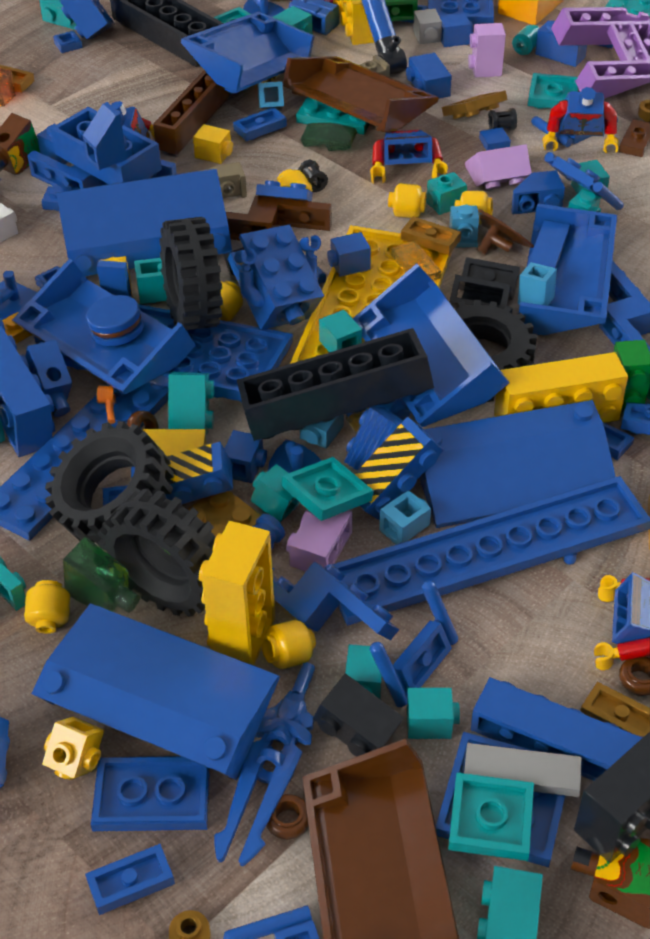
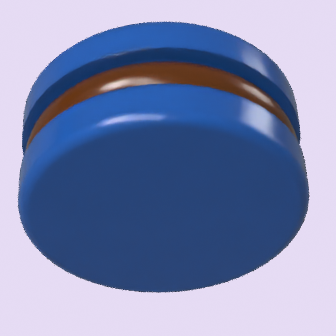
M115 295L103 298L94 303L86 313V321L90 328L92 339L103 346L126 344L138 337L144 328L139 304L134 298L129 296Z

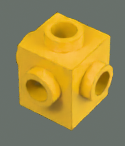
M74 716L55 722L53 730L48 735L44 744L46 753L42 765L55 770L54 773L58 777L73 780L92 772L101 757L99 747L104 729Z

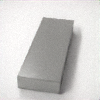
M467 743L464 773L533 782L534 792L579 797L581 757Z

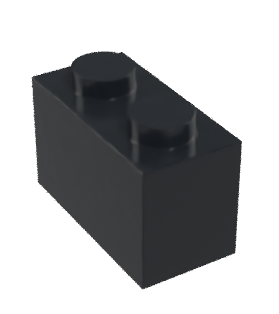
M346 673L321 702L313 717V720L318 723V726L324 733L337 737L348 746L349 751L356 757L384 747L404 719L402 715Z

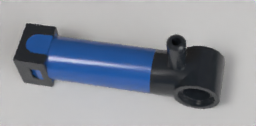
M361 0L378 56L390 64V75L406 71V55L403 49L399 47L401 38L395 34L386 1Z

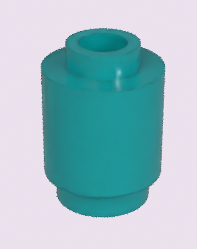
M536 25L525 26L513 38V49L520 55H528L536 47L538 29L540 28Z

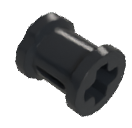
M509 108L508 111L502 112L490 110L488 113L489 129L503 127V129L510 128V130H515L517 127L515 108Z
M309 159L302 162L298 170L305 175L312 185V192L323 190L328 183L327 175L319 170V165L316 161Z

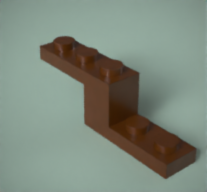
M255 195L248 214L226 212L230 239L240 241V234L285 225L330 231L332 225V204Z

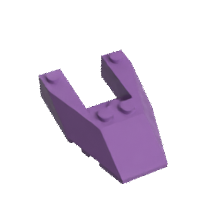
M623 7L562 8L551 27L559 46L613 44L620 61H587L575 81L580 92L583 88L590 87L595 92H602L604 98L650 83V18L647 13L639 12L636 15L628 13L627 9Z

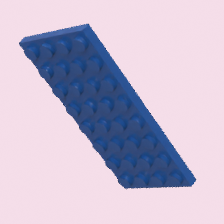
M139 304L140 311L170 329L175 327L174 319H171L170 310ZM220 320V324L217 327L187 330L196 346L176 368L148 383L168 387L169 374L172 372L209 373V380H214L215 398H226L242 403L237 380L278 368L293 343V334L271 329L260 330L259 327ZM62 354L66 366L77 370H86Z

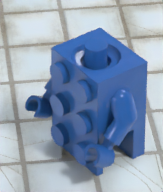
M290 225L240 234L239 238L245 250L230 253L227 260L240 285L241 294L246 299L260 330L286 324L295 325L309 319L324 297L318 284L317 256L314 255V251H317L321 246L320 237L317 235L311 236V246L309 245L308 237H303L298 242Z

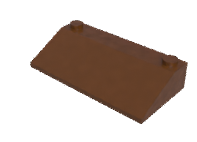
M337 56L287 58L283 82L284 87L291 89L295 95L310 97L375 125L376 130L388 133L391 129L404 127L436 104L439 99L435 95Z
M407 739L302 776L323 939H459L423 762Z

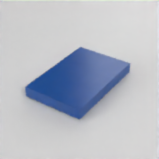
M182 756L100 757L97 765L91 817L92 832L207 830L210 768Z

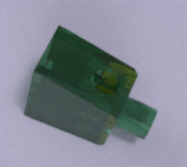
M84 537L63 559L64 586L73 599L86 606H89L91 603L109 611H113L118 606L128 613L132 612L139 603L140 596L128 588V570L126 567L88 538Z

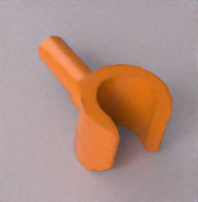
M98 386L97 403L105 404L107 420L110 424H114V404L116 403L114 388L112 386Z

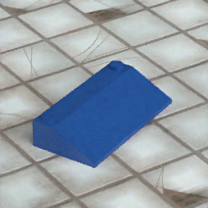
M258 11L181 39V44L216 84L224 87L230 93H238L241 90L284 73V65L287 64V58L310 57L315 36Z
M216 168L56 192L68 259L74 261L84 276L98 274V260L126 256L128 269L135 268L134 261L160 258V238H162L160 229L163 227L162 223L168 220L204 217L206 223L210 225V234L213 233L214 247L217 248L218 255L232 251L229 226Z
M537 204L531 238L533 245L536 243L544 220L569 224L570 231L557 265L554 299L548 306L520 302L518 314L522 313L525 316L524 324L532 323L534 327L533 334L543 336L605 323L617 215ZM530 248V250H529L528 261H529V259H530V256H531V253H532V251H533V248Z
M71 259L67 260L12 319L15 324L43 342L56 339L63 355L123 394H127L176 368L196 346L184 326L179 322L173 329H170L142 311L140 314L144 321V328L134 340L118 346H103L96 343L92 339L90 328L86 321V313L97 301L115 295L89 281Z
M417 263L353 318L361 327L362 337L365 342L414 328L428 357L434 388L426 390L419 395L402 397V399L421 427L484 404L510 383L436 283Z
M593 400L424 429L444 449L437 462L419 477L427 503L431 508V515L436 528L472 522L616 477L604 425Z
M90 603L47 659L31 694L47 703L59 705L207 766L237 781L280 676Z

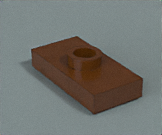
M633 119L620 143L619 152L643 157L650 143V123Z

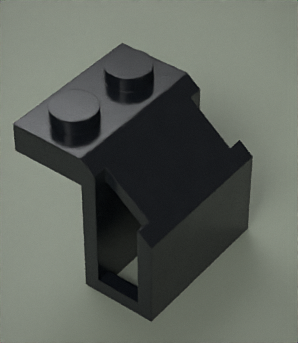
M466 257L462 275L455 274L449 302L454 308H457L458 302L462 301L465 302L466 306L474 305V300H481V305H490V302L493 301L497 302L498 308L504 309L507 306L508 299H514L520 267ZM458 290L464 291L462 298L457 297Z

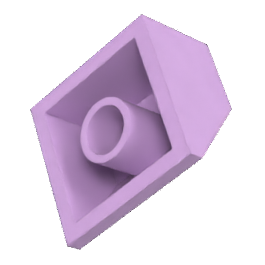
M527 144L481 151L465 162V167L476 187L485 186L486 190L498 188L501 186L500 183L509 182L510 186L521 184L532 173Z

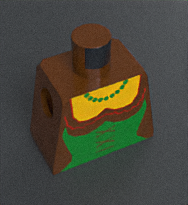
M11 113L0 126V172L5 170L18 175L30 167L27 155L34 150L40 153L31 120Z
M641 838L639 844L628 856L625 857L623 854H620L611 863L599 853L577 846L571 870L594 877L589 898L593 902L626 919L650 929V839Z

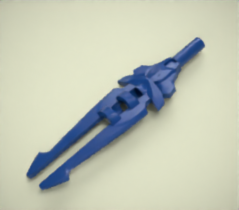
M305 662L302 664L292 691H289L277 705L268 708L264 714L255 736L262 739L252 743L242 766L226 827L223 831L214 835L216 858L220 863L226 858L257 780L269 785L240 855V866H245L266 845L261 838V834L276 809L303 754L296 744L297 742L304 745H311L312 734L309 731L314 729L315 721L313 716L307 711L305 694L315 672V666L311 663ZM274 739L284 744L281 751L275 750L271 746ZM268 760L275 764L276 767L273 772L263 768L265 761Z

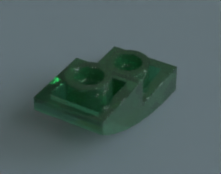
M309 123L300 140L304 147L325 144L328 151L350 149L357 131L353 127L341 124Z

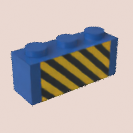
M409 417L394 430L355 473L359 479L374 490L372 501L360 505V507L378 520H380V509L406 491L411 490L415 486L417 479L437 462L438 457L444 451L422 427Z
M220 441L167 456L171 462L168 466L174 472V478L167 480L173 487L171 494H165L167 499L172 501L174 497L182 500V504L233 490L231 460ZM131 467V478L134 475L135 467Z

